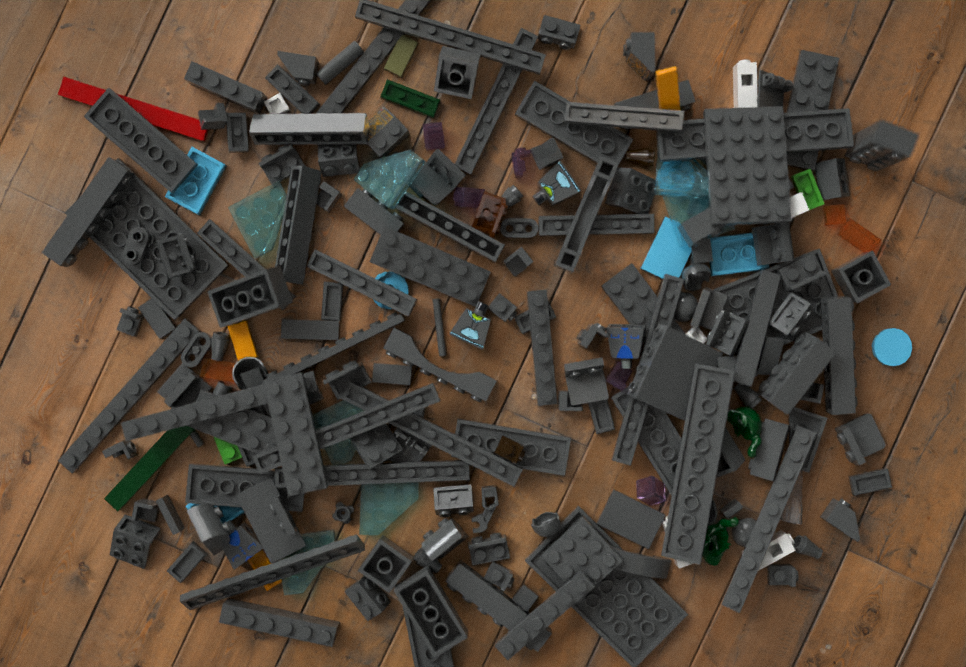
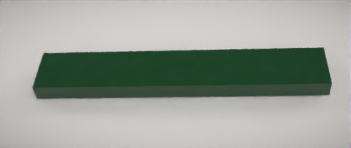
M182 426L167 430L104 499L117 512L120 511L196 429Z

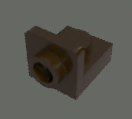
M502 435L494 453L516 464L517 461L521 462L525 451L523 450V444Z

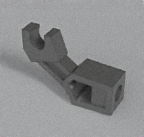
M496 485L481 487L482 506L485 509L483 513L471 518L472 522L477 521L480 524L479 527L473 528V533H480L488 528L487 524L496 506L499 505ZM485 497H495L494 503L488 506Z

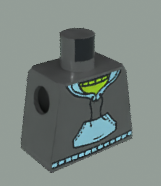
M560 160L538 181L537 186L540 191L532 197L538 206L546 200L549 201L551 206H554L579 194L581 189Z
M478 301L474 311L466 308L449 334L483 350L491 319L484 317L489 306Z

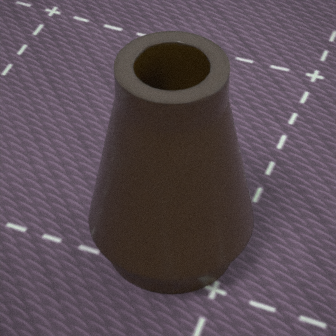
M650 148L627 150L626 162L646 167L648 165L653 166L655 150H650Z

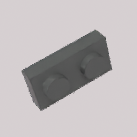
M226 113L228 120L226 123L228 153L248 152L246 113Z

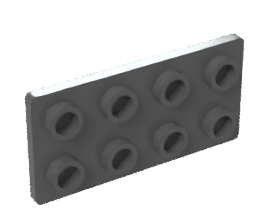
M271 477L237 494V498L270 563H274L305 547L306 543L279 490L275 488V483Z

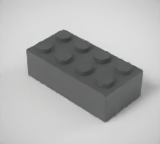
M881 119L853 135L854 146L847 149L845 157L850 158V161L853 163H863L868 165V169L879 171L910 158L919 134Z
M281 266L264 269L207 291L220 328L293 303Z
M805 331L796 337L793 346L783 354V359L772 368L771 375L760 384L757 391L758 394L787 415L836 354L835 350L819 338Z
M429 565L395 585L393 591L434 658L468 638V629Z

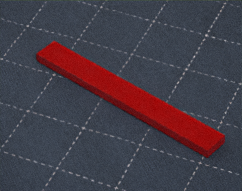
M63 76L58 95L93 106L106 90ZM118 94L153 126L205 142L209 129L201 130L199 119Z

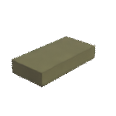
M402 35L396 42L384 70L402 78L418 46V42Z

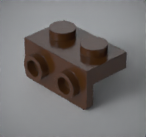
M484 191L471 227L488 233L491 238H494L495 233L498 234L501 229V217H505L508 210L506 198Z

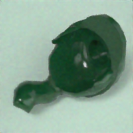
M749 407L729 409L727 421L733 425L734 434H737L736 437H739L741 434L745 439L752 441L747 453L750 458L756 457V451L761 445L760 433L762 431V420L759 414Z
M737 517L730 520L720 519L717 524L707 527L703 557L708 565H718L724 552L729 549L731 544L727 543L729 534L726 527H737L740 523Z

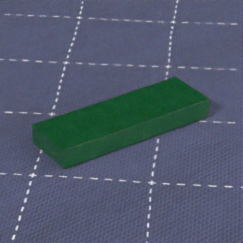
M388 79L380 96L381 99L433 119L441 102L440 99Z

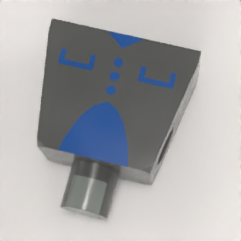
M609 324L606 329L609 334L608 341L611 357L621 358V368L630 369L632 368V359H638L641 355L646 325Z
M228 520L226 522L232 532L228 534L230 542L223 551L235 570L262 550L263 547L250 526L242 523L236 528Z

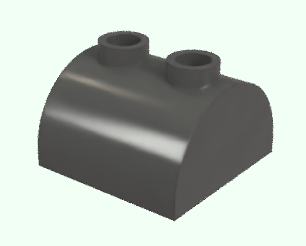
M206 503L187 510L202 543L213 555L218 554L227 547L230 542L228 534L232 531L227 522L222 523L220 518L224 517L219 507L215 508L212 504Z
M444 518L437 524L439 526L438 530L435 532L430 530L423 535L424 541L421 545L431 561H440L469 537L454 519L448 520Z

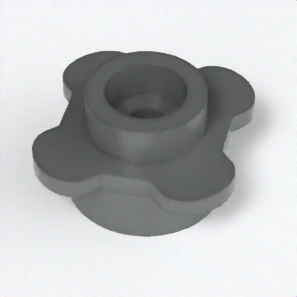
M338 502L333 519L348 524L351 521L350 516L354 512V507Z

